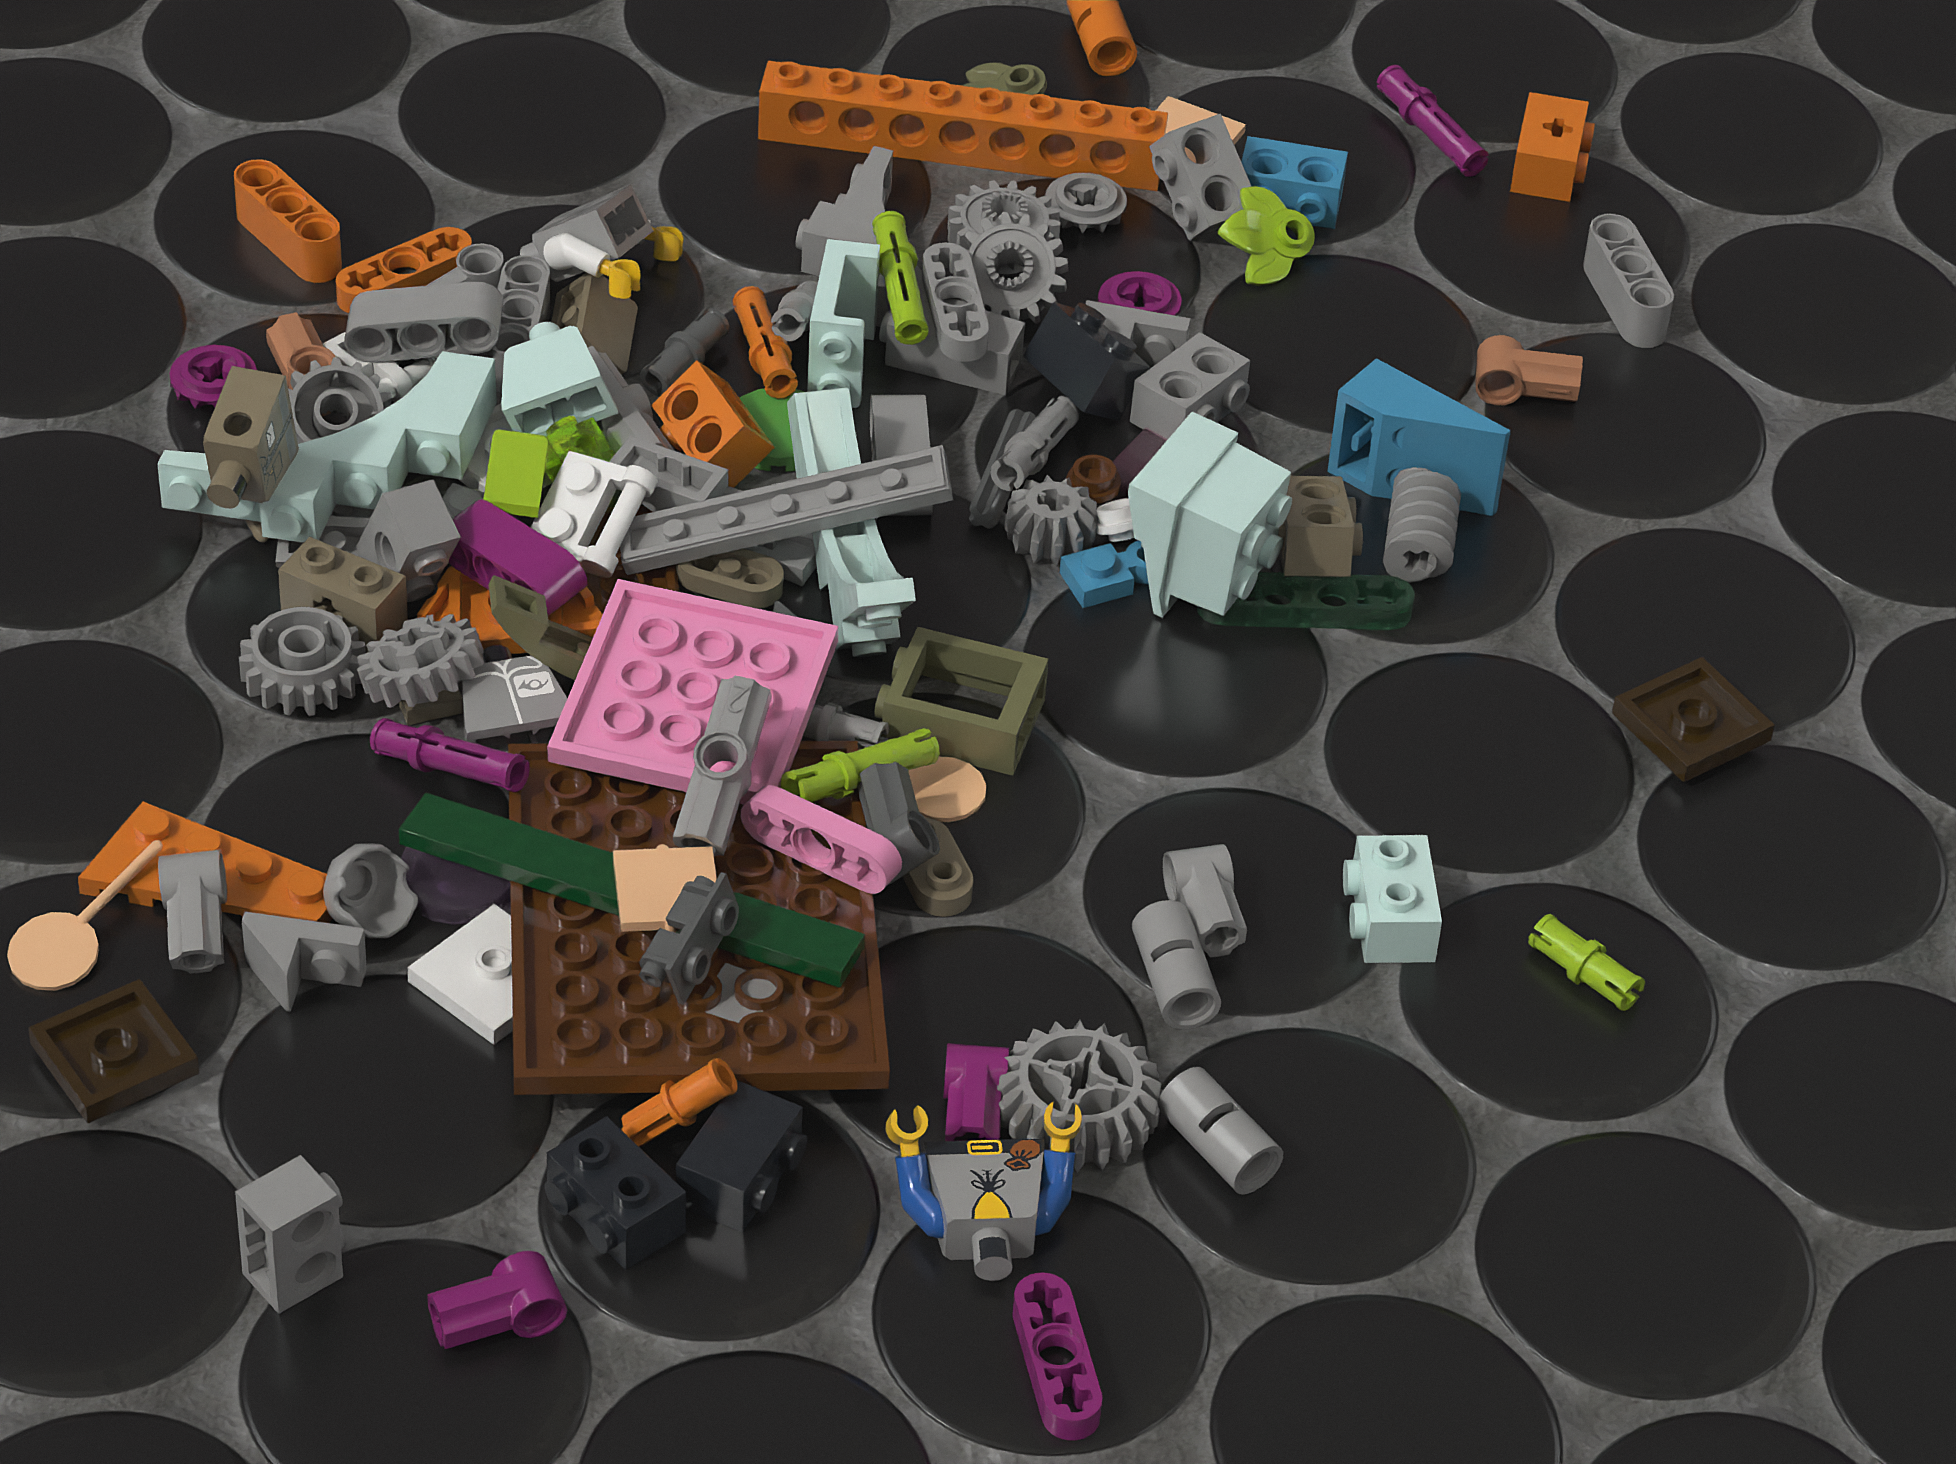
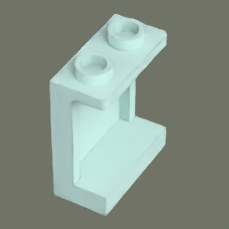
M827 239L810 318L808 392L849 388L852 408H858L862 399L864 339L874 340L876 330L880 245Z

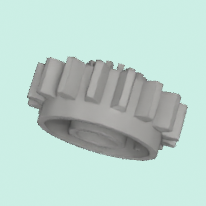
M995 180L989 181V188L986 190L972 185L970 186L969 196L957 194L955 196V206H949L948 242L958 244L969 250L970 248L966 243L964 234L967 231H971L978 236L983 233L981 219L985 217L993 226L1001 225L1002 212H1008L1013 224H1019L1024 213L1029 214L1031 228L1034 230L1045 222L1049 225L1050 230L1048 242L1052 239L1060 238L1059 208L1051 207L1052 198L1049 195L1036 198V187L1034 186L1021 191L1017 189V182L1011 181L1007 188H1000ZM1008 263L999 269L998 274L1023 272L1024 268L1016 263Z
M1002 212L1001 225L993 226L986 217L981 219L983 228L981 235L978 236L971 231H967L964 235L966 243L970 248L967 251L971 256L985 310L1018 321L1030 318L1035 324L1041 322L1039 312L1044 307L1050 309L1053 302L1057 303L1053 296L1054 292L1062 293L1066 292L1067 289L1066 280L1058 276L1069 271L1067 258L1056 257L1063 251L1061 239H1052L1047 242L1050 234L1049 225L1044 222L1035 230L1032 229L1030 215L1026 213L1021 217L1019 224L1011 223L1008 212ZM1008 263H1016L1024 268L1023 273L1018 278L1014 277L1013 280L1011 278H1008V280L1004 277L1001 278L998 271Z
M333 357L331 365L321 367L316 360L311 361L309 372L306 375L296 370L291 374L290 384L293 390L288 388L298 444L335 434L375 416L391 405V392L380 393L378 390L380 377L375 374L368 378L361 372L362 364L356 362L352 367L341 365L339 357ZM335 410L337 413H343L342 415L347 417V422L333 425L326 422L322 418V414Z
M294 607L278 611L269 615L259 625H253L250 628L251 639L241 640V656L239 657L241 682H246L249 697L262 696V707L266 709L274 706L276 703L283 704L284 715H291L296 706H304L305 711L310 716L315 715L316 705L324 703L328 708L334 710L338 708V695L352 699L355 696V684L362 683L357 668L360 667L357 658L359 655L366 653L365 642L359 641L356 626L347 627L343 622L342 616L334 615L326 610L313 607Z

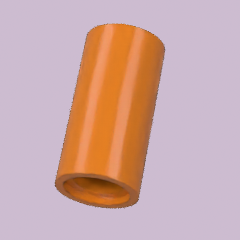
M1066 0L1092 70L1102 76H1114L1127 71L1136 60L1137 48L1118 0Z

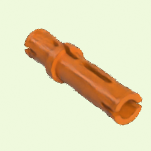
M744 287L734 295L733 306H735L734 310L738 314L743 332L750 346L748 352L750 364L753 370L761 375L763 385L765 386L764 389L769 396L777 399L785 398L791 395L798 386L797 378L795 379L797 376L790 364L792 360L791 349L785 339L775 335L772 331V326L775 325V322H771L772 315L766 298H764V292L758 287ZM763 335H764V338H765L766 343H767V346H768L767 348H766V346H765V343H764V340H763V337H762Z

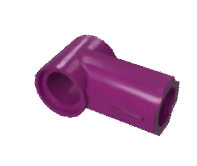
M947 1043L943 1099H948L945 1141L1000 1140L1001 1115L999 1102L1001 1101V1091L997 1090V1085H999V1077L1008 1072V1060L1004 1057L1009 1056V1048Z
M535 1251L517 1252L506 1257L498 1263L491 1276L427 1294L428 1309L434 1332L440 1346H444L445 1349L512 1329L520 1337H539L557 1328L566 1318L567 1307L545 1257Z

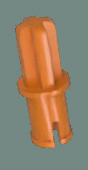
M716 1058L677 1083L668 1080L661 1085L659 1094L623 1115L621 1118L623 1125L621 1130L638 1147H643L679 1124L684 1127L692 1125L696 1121L698 1113L724 1097L731 1096L737 1092L738 1085L733 1071L725 1061Z

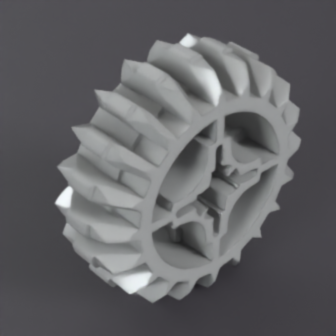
M1081 1020L1078 1021L1074 1029H1064L1055 1021L1049 1034L1033 1028L1027 1042L1015 1041L1014 1047L1010 1051V1056L1004 1057L1008 1060V1072L999 1077V1085H997V1090L1001 1091V1101L999 1102L1001 1128L1009 1129L1011 1139H1044V1149H1050L1051 1137L1044 1129L1046 1108L1053 1102L1052 1124L1056 1128L1067 1129L1075 1122L1076 1104L1081 1110L1082 1123L1079 1133L1070 1140L1069 1151L1075 1152L1074 1168L1077 1173L1083 1164L1087 1162H1093L1103 1171L1109 1162V1157L1125 1163L1128 1155L1131 1154V1149L1143 1150L1144 1144L1148 1141V1135L1154 1134V1129L1159 1122L1160 1109L1158 1108V1101L1163 1090L1161 1089V1082H1159L1157 1064L1148 1061L1145 1046L1130 1047L1131 1043L1129 1042L1127 1032L1115 1037L1109 1036L1105 1023L1096 1031L1085 1029Z

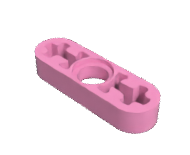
M773 785L762 787L741 809L742 823L755 840L866 893L876 894L881 892L902 869L901 856L897 848L887 838L780 787ZM811 829L820 833L827 840L831 849L823 846L814 837Z

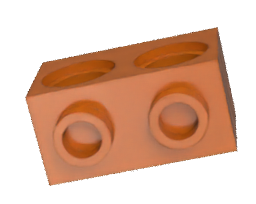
M698 360L651 405L664 423L659 429L667 441L677 450L684 451L688 456L728 469V486L734 488L775 448L729 383Z

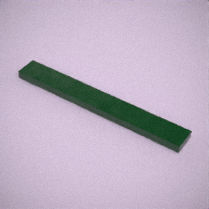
M429 793L424 794L399 828V845L619 916L612 852ZM733 892L739 906L738 920L733 931L728 936H723L717 948L841 988L864 950V933ZM678 929L676 933L680 934L682 929Z

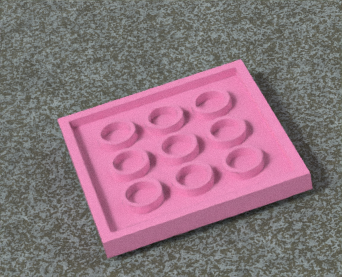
M618 579L547 746L548 762L687 792L695 766L693 759L694 748L698 740L705 734L721 679H730L736 675L754 679L758 684L770 689L772 694L750 768L752 774L751 786L747 793L741 797L740 804L744 805L764 786L773 785L781 788L782 775L790 771L836 649L838 626ZM721 761L714 764L710 770L726 772L732 769L735 763Z

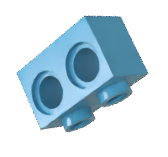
M1247 136L1241 162L1251 186L1264 187L1272 191L1280 198L1287 209H1293L1305 215L1312 226L1335 229L1343 193L1348 152Z

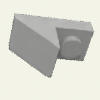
M1090 300L1086 301V305L1093 307L1105 316L1106 320L1103 324L1110 331L1118 332L1136 344L1137 348L1134 352L1151 367L1189 340L1191 318Z
M244 912L242 929L245 962L286 1011L290 1012L301 979L321 981L328 984L362 986L367 970L364 928Z

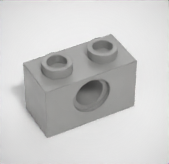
M429 480L382 493L356 547L362 558L405 575L407 602H413L426 597L435 589V585L461 537L434 480Z

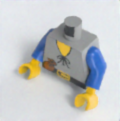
M1053 1102L1046 1108L1044 1129L1051 1137L1050 1149H1044V1139L924 1142V1152H919L918 1139L925 1133L928 1126L926 1112L920 1106L914 1108L913 1115L916 1123V1132L911 1134L903 1132L898 1127L895 1109L886 1122V1133L893 1143L900 1145L901 1155L896 1156L895 1160L903 1209L927 1236L938 1238L943 1256L950 1260L973 1259L975 1274L984 1280L995 1281L1007 1277L1013 1268L1012 1258H1027L1034 1252L1035 1236L1050 1232L1069 1205L1075 1162V1152L1069 1151L1070 1140L1079 1133L1082 1123L1081 1110L1078 1105L1075 1104V1122L1067 1129H1059L1052 1124Z

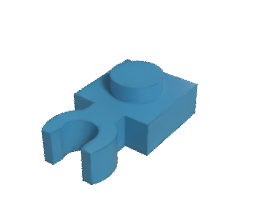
M1141 541L1133 542L1126 551L1117 553L1113 545L1109 543L1061 556L1059 573L1082 608L1133 595L1134 582L1149 584L1144 548L1141 546Z

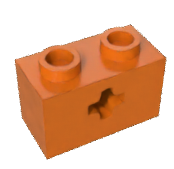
M1529 92L1516 152L1510 192L1570 202L1574 182L1584 184L1595 123L1585 122L1589 102Z

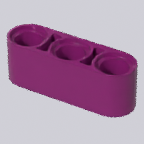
M483 499L477 500L452 519L461 538L448 563L489 590L488 584L493 575L542 594L545 596L547 614L550 616L586 588L587 577L585 571L570 552L492 503Z

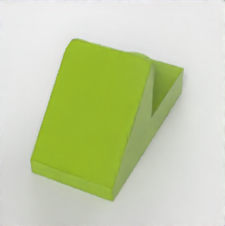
M501 429L495 430L492 436L483 500L492 503L508 514L538 518L546 472L548 438L544 435Z

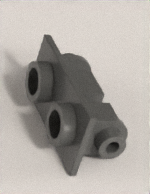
M721 872L715 883L707 877L697 876L694 881H688L684 884L681 893L665 918L669 926L682 929V931L678 934L659 928L645 954L639 961L642 968L639 973L640 978L645 983L654 987H660L663 981L670 983L679 1004L684 1005L694 986L702 983L706 978L712 955L723 936H728L737 923L739 906L726 873Z

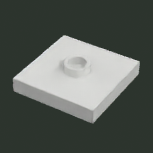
M495 904L408 967L409 983L493 1045L513 1031L511 915Z

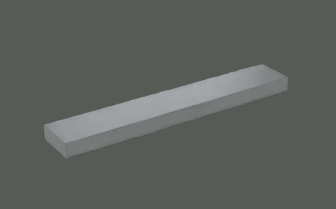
M943 445L635 516L620 545L622 565L626 574L630 575L951 501L953 496L947 456Z

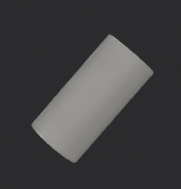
M1173 900L1159 901L1146 906L1135 916L1132 922V931L1162 1017L1167 1025L1176 1029L1199 1027L1216 1016L1221 1007V998L1189 910L1184 904Z
M1193 1067L1183 1071L1165 1087L1158 1101L1160 1113L1238 1194H1248L1261 1188L1279 1169L1283 1160V1150L1205 1069Z

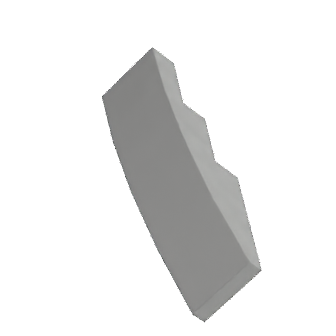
M633 436L628 437L609 461L624 467L629 465L640 466L649 470L658 478V483L652 495L644 497L641 503L653 512L742 492L728 486V469ZM812 533L743 548L774 558L783 568L784 579L800 586L805 584L817 567Z

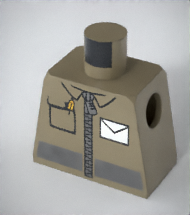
M236 366L231 367L203 441L211 480L207 489V496L217 506L227 509L235 508L241 499L258 503L269 501L296 457L299 446L286 375Z

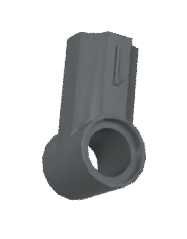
M897 762L890 764L874 763L860 773L861 782L857 789L867 828L892 842L901 856L902 869L889 883L891 884L936 856L940 851V846L931 824L918 810L908 769Z

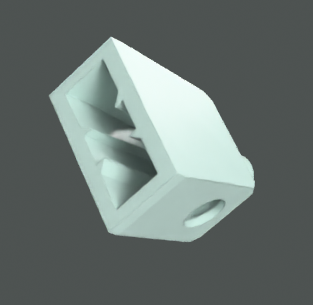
M551 322L539 323L530 330L529 341L512 346L504 353L501 407L512 431L544 435L547 438H551L618 414L617 406L577 327L568 326L560 329L558 325Z

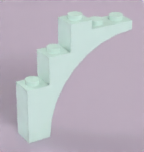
M442 351L428 374L394 404L375 416L340 432L298 444L299 451L270 500L263 503L241 499L235 508L227 509L217 506L207 496V489L211 480L205 453L164 450L157 463L162 508L261 522L262 537L304 543L309 536L319 540L336 504L375 509L382 493L402 487L408 472L462 480L497 403L495 358Z
M849 388L794 393L788 400L787 407L797 479L861 464ZM875 518L812 532L820 590L829 589L833 625L838 626L836 650L852 648L853 657H869L887 653L885 644H892L900 638L898 618L902 617L901 612L916 601L913 578L904 579L896 572L887 556Z

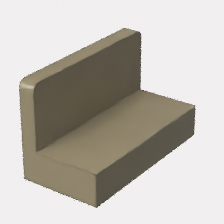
M586 272L556 294L551 323L558 325L560 329L568 326L577 327L587 347L594 346L596 351L606 353L621 375L627 371L638 307L630 298L621 299L611 296L609 294V280L602 275L597 278Z

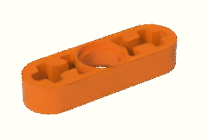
M455 227L438 228L342 269L336 276V296L339 308L349 313L354 297L362 292L428 285L457 267L456 258L458 253L463 248L472 245L470 235L464 230ZM398 268H413L417 270L410 274L392 272Z

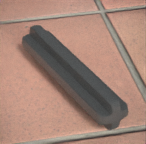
M1015 409L1009 413L969 507L971 512L969 520L975 527L982 525L987 529H991L998 524L1011 491L1000 489L995 485L991 478V466L1004 454L1005 445L1009 439L1019 432H1024L1036 418L1031 411L1024 413L1020 409Z

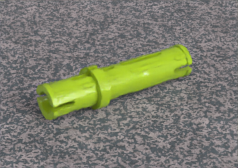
M886 211L877 215L872 222L876 242L880 245L879 273L884 276L887 298L895 326V337L900 343L913 345L923 341L929 332L915 274L918 262L915 247L908 241L904 216L896 211ZM894 254L897 255L898 263H896ZM902 291L905 293L906 301H904Z
M922 728L908 735L871 745L855 752L846 754L841 751L832 752L822 757L824 761L785 772L781 778V788L795 795L800 794L799 797L810 802L830 796L835 799H841L854 793L853 789L857 788L861 782L860 773L874 763L890 764L897 762L908 770L935 764L940 754L939 744L935 736L920 742L921 739L930 737L932 733L929 729Z

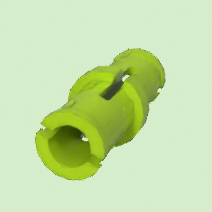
M1552 914L1545 915L1535 925L1534 929L1543 935L1539 937L1537 934L1531 933L1528 940L1529 945L1565 968L1568 979L1577 985L1580 982L1586 983L1613 1002L1622 1011L1628 1010L1638 1000L1640 996L1631 990L1635 988L1639 992L1643 991L1645 979L1635 975L1606 954V946L1595 939L1585 940L1558 921L1557 917Z

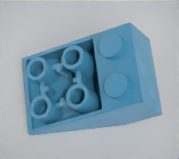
M1376 358L1338 390L1327 472L1334 476H1341L1343 481L1371 496L1392 499L1394 479L1401 470L1412 467L1426 468L1432 472H1438L1450 477L1458 485L1461 492L1460 511L1493 516L1498 508L1511 430Z

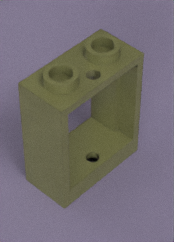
M917 627L909 647H900L897 651L892 669L893 682L891 686L883 684L877 697L875 717L889 724V733L887 735L882 734L881 737H886L890 740L915 732V730L926 728L932 733L930 737L921 739L920 742L935 736L939 744V756L957 758L970 763L972 766L1013 776L1045 701L1049 659ZM923 675L1008 696L997 720L912 699L911 696L920 676Z

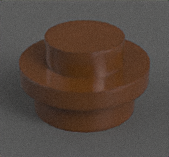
M1093 454L1080 457L1075 461L1067 474V478L1070 477L1072 487H1088L1089 497L1096 501L1097 504L1112 500L1120 491L1121 477L1115 464L1109 458Z

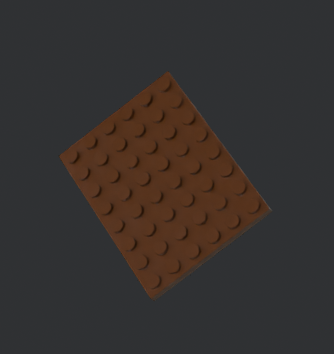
M801 741L790 771L824 761L822 757L832 752L841 751L846 754L858 751V741ZM549 743L508 744V753L524 755V759L528 760L530 767L529 777L524 787L517 792L509 791V820L612 853L613 850L657 849V846L661 844L667 845L669 848H682L674 844L673 834L686 792L548 762L547 746ZM857 788L853 789L854 793L851 796L841 799H835L830 796L812 802L866 828L865 816ZM739 804L724 856H714L716 877L718 878L721 872L726 873L733 892L864 933V950L841 988L717 948L711 957V964L706 978L702 983L694 986L685 1004L682 1005L678 1003L670 983L663 981L660 987H654L645 983L639 976L642 970L639 961L658 930L621 932L618 915L510 881L514 1095L660 1093L661 1085L668 1080L677 1083L716 1058H720L727 1063L733 1071L736 1080L763 1091L889 1089L890 1067L873 894L852 887L755 840L742 823L741 809L744 805ZM811 829L814 837L823 846L831 849L827 840L820 833ZM725 963L747 970L741 973L735 980L734 995L738 1003L747 1009L763 1010V1012L750 1013L744 1016L739 1023L706 1013V1011L716 1007L721 1000L722 983L717 975ZM765 979L773 983L777 990L767 998L757 999L747 996L741 987L749 980ZM710 986H712L715 992L710 997L702 999Z

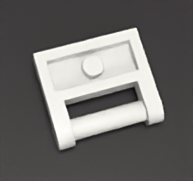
M569 451L539 509L538 518L534 519L530 528L570 552L578 560L585 572L606 578L611 577L619 562L615 555L644 497L652 495L658 483V478L652 472L640 466L629 465L624 467ZM616 489L621 490L622 493L596 545L589 546Z

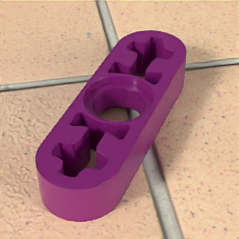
M1050 1273L1030 1274L1024 1277L1015 1288L1013 1320L1042 1422L1045 1428L1058 1438L1081 1440L1093 1434L1099 1426L1102 1392L1069 1285L1062 1278ZM1034 1301H1044L1047 1308H1052L1051 1323L1043 1325L1041 1308ZM1059 1346L1069 1350L1075 1358L1064 1365H1053L1044 1361L1039 1353L1045 1348ZM1071 1386L1074 1406L1082 1411L1071 1412L1067 1404H1062L1063 1388Z

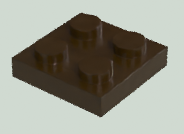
M1703 657L1616 696L1612 709V714L1683 782L1770 742L1775 727L1774 723Z
M140 979L28 1027L30 1044L87 1124L200 1074L198 1056Z

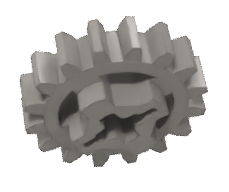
M432 614L404 621L403 628L397 632L390 629L383 631L384 635L380 641H371L366 645L369 653L358 656L357 659L360 667L357 668L365 693L370 694L372 702L376 703L384 699L387 707H393L401 700H406L408 707H414L415 704L438 700V693L443 690L456 692L459 690L458 684L461 680L473 679L475 677L473 668L482 666L484 663L481 655L484 653L476 627L472 628L467 618L456 622L454 614H448L440 621H435Z

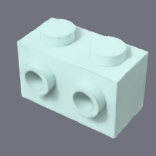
M1427 835L1357 836L1353 860L1344 861L1343 888L1345 895H1354L1355 903H1351L1350 934L1352 939H1361L1364 963L1435 962L1442 918Z

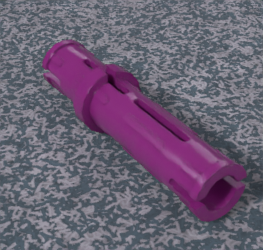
M1391 65L1382 71L1377 79L1379 84L1377 89L1398 107L1400 117L1408 125L1418 127L1465 176H1475L1485 168L1488 163V158L1486 157L1489 156L1488 152L1437 105L1436 96L1427 87H1420L1400 65Z
M382 718L374 725L371 731L370 747L372 750H375V754L408 761L410 766L418 771L431 772L436 769L462 776L466 779L505 788L510 792L521 790L529 777V762L524 759V755L512 754L477 743L445 736L443 731L435 726L422 725L416 728L394 722L392 719Z

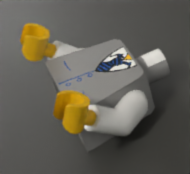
M629 184L557 216L532 234L533 242L522 246L520 255L536 256L546 261L549 265L550 278L554 282H559L584 271L597 278L603 274L609 276V294L616 298L627 299L631 297V290L640 291V267L633 260L615 259L620 258L636 244H642L644 240L654 241L653 257L655 259L677 261L683 251V235L676 227H652L650 225L651 220L647 219L632 185Z

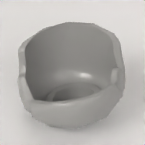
M381 844L353 845L333 859L328 868L323 888L324 901L328 913L340 925L364 928L366 938L392 937L407 926L418 903V896L410 890L407 884L406 873L409 870L408 864Z

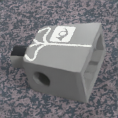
M493 645L485 648L484 653L481 654L484 661L483 665L473 668L475 677L470 680H462L465 741L508 752V744L549 743L568 699L549 667L533 656L512 658L510 650L502 645Z

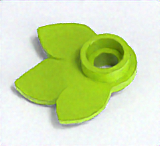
M1257 186L1242 188L1240 190V200L1243 210L1232 214L1219 228L1218 234L1230 244L1251 254L1245 270L1247 284L1259 286L1276 283L1288 275L1293 260L1302 258L1312 249L1315 240L1313 226L1302 213L1293 209H1287L1280 198L1272 191ZM1286 227L1295 233L1297 240L1287 235Z

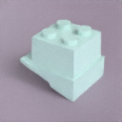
M1194 412L1188 415L1129 484L1128 489L1134 538L1141 541V546L1144 548L1153 614L1162 618L1178 598L1223 616L1237 598L1245 600L1256 583L1258 572L1263 566L1270 569L1281 552L1283 538L1278 536L1279 527L1285 521L1292 505V497L1287 495L1291 477L1290 471L1238 444V432Z

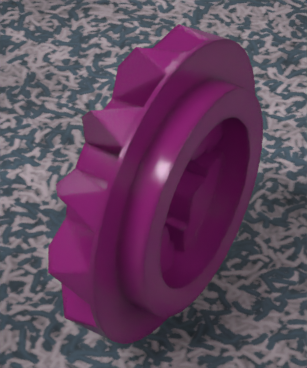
M1132 271L1117 274L1106 280L1098 293V302L1174 316L1181 313L1182 298L1178 288L1166 278L1149 272ZM1138 297L1143 298L1144 307L1134 306L1135 302L1138 301Z
M225 345L200 346L183 353L173 362L169 373L170 387L175 389L178 400H190L195 409H199L205 404L216 407L232 366L257 369L252 358L237 348ZM222 373L223 379H215V377H219Z

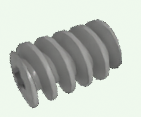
M1417 467L1401 470L1395 477L1383 557L1386 571L1395 580L1407 583L1420 582L1426 578L1441 575L1451 567L1454 557L1461 492L1458 485L1450 477L1438 472H1432L1426 468Z

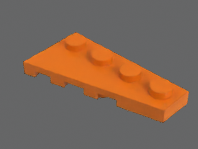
M142 802L78 876L80 894L97 897L154 840H159L163 844L161 851L118 892L128 894L129 903L154 907L156 900L162 901L158 874L159 856L220 849L224 859L227 883V902L221 904L222 912L242 915V918L244 912H252L330 923L333 919L328 913L323 895L326 873L146 802Z

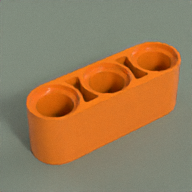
M262 159L249 160L237 166L234 171L236 213L239 222L303 280L313 283H324L336 278L337 274L342 270L340 223L271 161Z

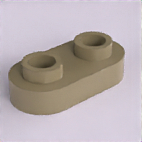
M747 549L734 550L676 564L678 582L683 587L693 592L730 603L759 609L773 605L783 594L784 571L781 564L770 556Z
M925 817L937 835L940 851L936 856L910 871L902 878L914 901L923 911L935 916H953L963 912L972 901L973 874L949 829L943 823Z

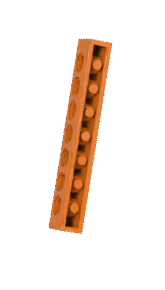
M768 61L759 90L758 139L867 154L871 152L873 146L893 150V157L1051 178H1060L1072 173H1094L1110 178L1121 187L1158 191L1160 178L1153 168L1152 153L1149 146L1166 134L1168 112L1154 111L1145 107L1131 108L1107 105L1091 100L1077 101L1053 98L1044 94L1030 95L1007 92L991 87L976 88L953 85L944 81L914 80L890 74L876 75L852 72L843 68L829 69L800 65L795 62Z

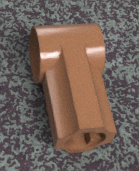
M297 312L279 316L277 322L272 327L266 329L267 344L282 375H286L289 389L293 390L290 380L291 374L295 370L306 375L309 372L311 361L316 360L322 367L331 365L333 357H335L331 350L323 346L311 320L301 318ZM327 411V413H326V414L323 413L322 416H325V415H327V414H330L331 412H330V411Z
M1505 335L1492 336L1485 339L1477 350L1476 393L1480 399L1492 405H1507L1515 402L1520 396L1576 402L1580 390L1583 356L1524 350L1520 342L1512 337Z

